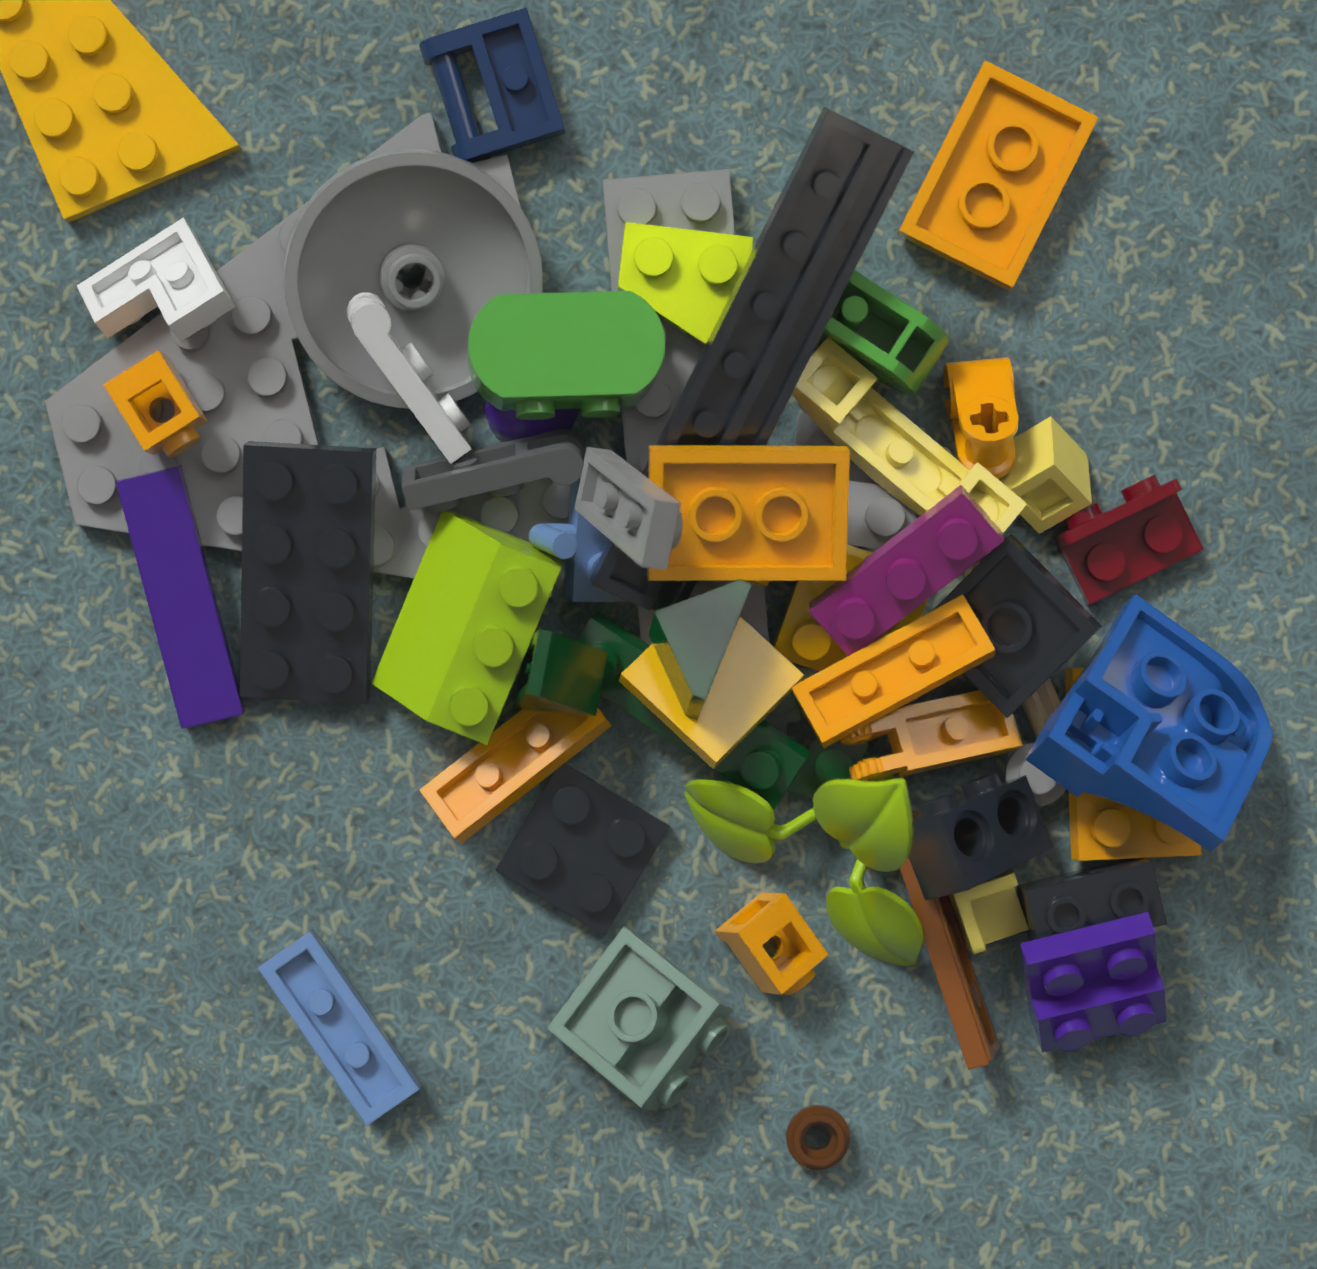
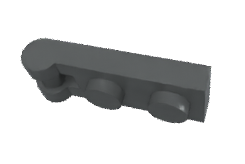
M557 429L471 450L452 464L449 463L446 457L405 466L403 468L402 490L408 511L425 507L427 512H442L461 504L464 497L485 492L490 497L508 496L522 490L526 482L547 477L554 483L570 485L576 482L582 474L584 466L582 442L574 431Z

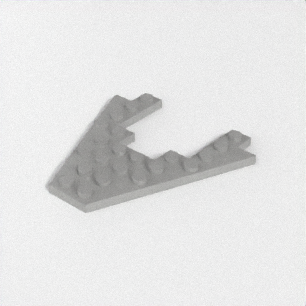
M432 113L423 114L368 156L400 149H425L442 152ZM507 154L472 163L494 178L514 198L520 207ZM307 202L216 271L235 308L183 341L177 338L168 326L163 314L160 313L45 401L76 525L129 533L116 481L182 465L202 545L242 551L243 445L248 441L320 445L295 342L300 340L292 325L284 292V261L287 245L296 220ZM158 350L171 358L177 368V372L208 420L207 423L196 429L201 436V440L188 450L172 458H168L163 450L156 455H152L142 449L103 386L109 380ZM171 400L160 401L154 409V417L159 423L169 421L175 413V407ZM385 447L377 448L373 572L414 579L441 512H427L425 507L408 511L407 507L401 508L387 450ZM549 477L526 482L522 490L508 496L490 497L485 492L464 497L461 504L450 510L530 542L529 532L536 524H568L570 485L554 483ZM551 592L549 598L554 597L553 592Z

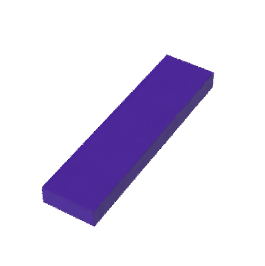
M182 465L116 481L181 729L244 714L246 710L243 698L240 697V687Z

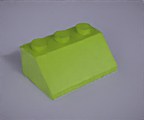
M450 509L442 511L371 684L424 720L487 745L560 573L562 559L535 548L526 540Z

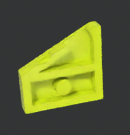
M625 222L618 290L632 291L648 302L656 313L664 317L665 321L706 345L752 252L753 237Z

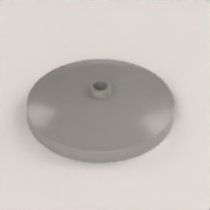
M400 149L374 154L352 163L328 179L314 193L296 220L289 238L284 261V292L290 319L298 339L314 363L331 380L354 395L373 403L405 409L410 408L356 337L347 317V306L355 295L369 292L377 295L382 300L391 318L389 333L401 349L412 342L434 373L425 382L436 397L440 400L449 393L456 402L477 392L468 369V338L472 323L478 312L489 300L499 294L542 293L543 286L542 262L538 243L529 221L514 198L494 178L472 163L453 155L425 149ZM414 264L421 267V275L416 282L406 284L398 277L401 268L411 269Z

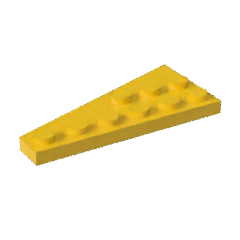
M0 0V71L62 217L66 222L69 223L242 149L111 0Z

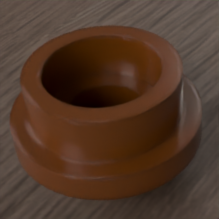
M810 1105L799 1110L789 1121L786 1130V1143L790 1154L800 1165L813 1170H824L833 1167L843 1159L849 1148L850 1132L845 1119L835 1109L825 1105ZM815 1125L824 1126L830 1132L828 1142L818 1148L810 1146L805 1139L807 1131Z

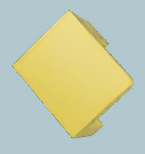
M1051 416L1014 438L1016 449L1015 464L1011 471L1001 478V482L1027 503L1019 514L1039 534L1092 504L1088 457Z
M1011 870L970 890L949 895L966 948L973 955L986 951L985 944L1029 930L1014 888L1018 885L1015 873Z

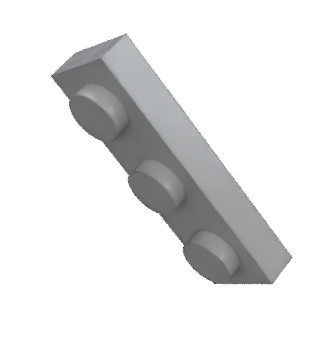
M587 447L574 510L641 567L667 569L671 548H675L678 545L682 534L681 503L612 450Z

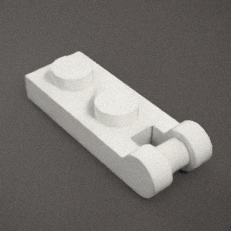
M369 292L355 295L347 306V317L356 337L449 463L452 464L471 450L462 432L471 423L449 393L439 400L430 389L425 380L434 373L413 343L410 342L401 349L389 333L391 318L382 300L377 295Z

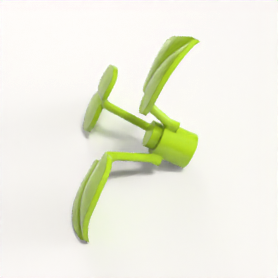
M893 775L870 781L850 779L828 781L822 784L814 794L813 808L784 825L774 824L775 816L770 804L758 794L745 787L729 782L705 779L691 780L683 787L685 789V798L701 830L726 855L743 862L762 863L768 861L776 850L774 839L784 840L817 819L821 827L829 835L840 840L839 844L842 848H850L857 858L849 880L851 889L834 887L826 896L827 913L836 931L855 948L878 960L901 966L916 965L918 963L919 954L924 946V932L915 911L906 901L893 892L875 886L866 888L864 884V873L867 867L877 871H894L902 867L910 855L913 822L905 779H896Z

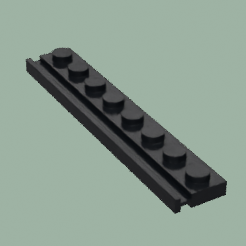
M825 106L823 107L656 445L766 446L914 151ZM649 460L642 472V474L647 478L649 472ZM610 539L590 577L593 586L649 611L651 609L658 611L687 600L697 582L649 581L647 567H641Z

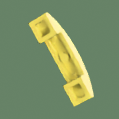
M827 337L810 357L792 393L797 402L836 446H847L850 450V459L861 470L918 515L924 514L954 489L962 485L1004 533L1027 503L978 462L970 470L871 388L878 378L830 337Z

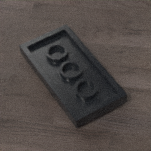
M248 441L243 445L240 697L364 705L368 703L371 686L377 448Z

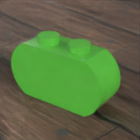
M854 270L818 341L822 344L827 337H830L874 374L878 381L900 393L915 396L950 343V338L927 316Z
M632 291L499 294L481 308L472 323L468 338V369L472 382L480 395L488 403L501 411L516 410V418L549 419L555 417V409L581 408V415L583 417H614L620 415V407L635 405L652 388L664 358L665 334L661 321L654 309L647 301Z

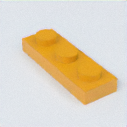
M961 595L791 688L823 748L994 657L995 648L964 595Z
M599 708L597 709L596 716L522 709L492 732L487 745L478 743L419 791L454 839L462 844L612 725Z

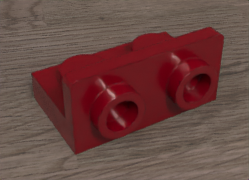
M1154 474L1121 490L1120 492L1125 503L1103 513L1098 502L1064 520L1068 530L1053 538L1086 605L1101 600L1204 550L1177 495V492L1182 490L1177 478L1160 485Z

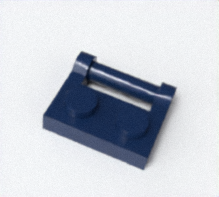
M527 7L433 36L419 44L424 64L432 65L456 144L451 147L453 156L470 163L487 160L492 156L566 134ZM474 51L498 128L481 135L479 134L456 57L460 54Z

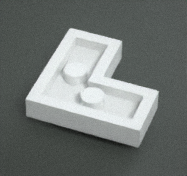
M184 217L77 285L95 324L107 338L126 326L136 323L145 314L159 307L170 329L180 341H183L235 308L198 237Z

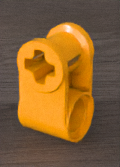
M1009 357L944 363L943 384L944 388L950 387V400H945L947 417L952 423L958 461L969 470L978 462L997 479L1004 477L1015 464L1016 449L1013 437L1018 431L1019 420L1015 402L1014 377Z

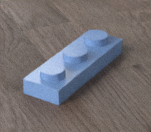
M314 929L258 967L267 983L366 1126L420 1090L422 1085Z

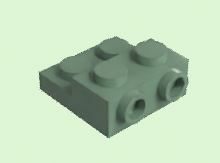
M624 926L547 1029L639 1107L657 1111L662 1104L667 1108L674 1106L688 1091L692 1083V1077L686 1072L699 1054L702 1052L707 1057L711 1056L726 1041L730 1034L731 1026L725 1020L733 1009L687 971L678 968L633 930Z

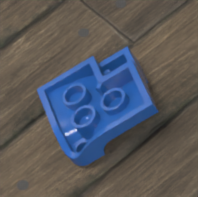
M1134 594L1120 610L1109 631L1065 698L1048 718L1025 760L1077 797L1086 792L1129 806L1172 827L1211 852L1224 842L1267 756L1273 739V732L1257 691L1242 672L1214 649L1137 594Z

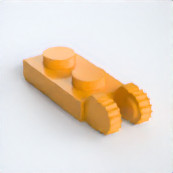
M980 690L899 707L840 739L843 745H858L888 735L893 754L879 758H867L850 767L851 779L858 781L881 779L898 772L900 777L1014 752L1023 746L1014 715L1012 714L1006 718Z

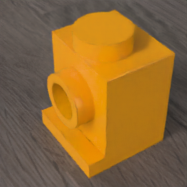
M158 350L109 380L103 386L142 449L152 455H156L163 450L168 458H172L188 450L201 440V436L196 429L207 423L208 420L177 372V368L171 358ZM171 400L175 407L174 416L165 423H159L154 417L155 406L160 401Z
M762 892L714 931L722 942H726L763 993L791 995L801 990L815 977L816 973L813 968L829 955L786 893ZM771 938L776 942V951L772 957L768 955L762 946Z

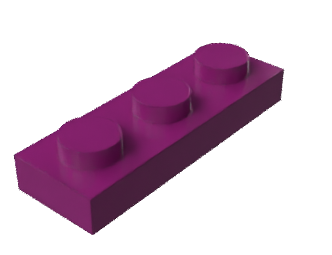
M960 485L846 574V580L836 581L809 602V613L843 651L850 656L868 646L1004 541L1003 532L968 491Z

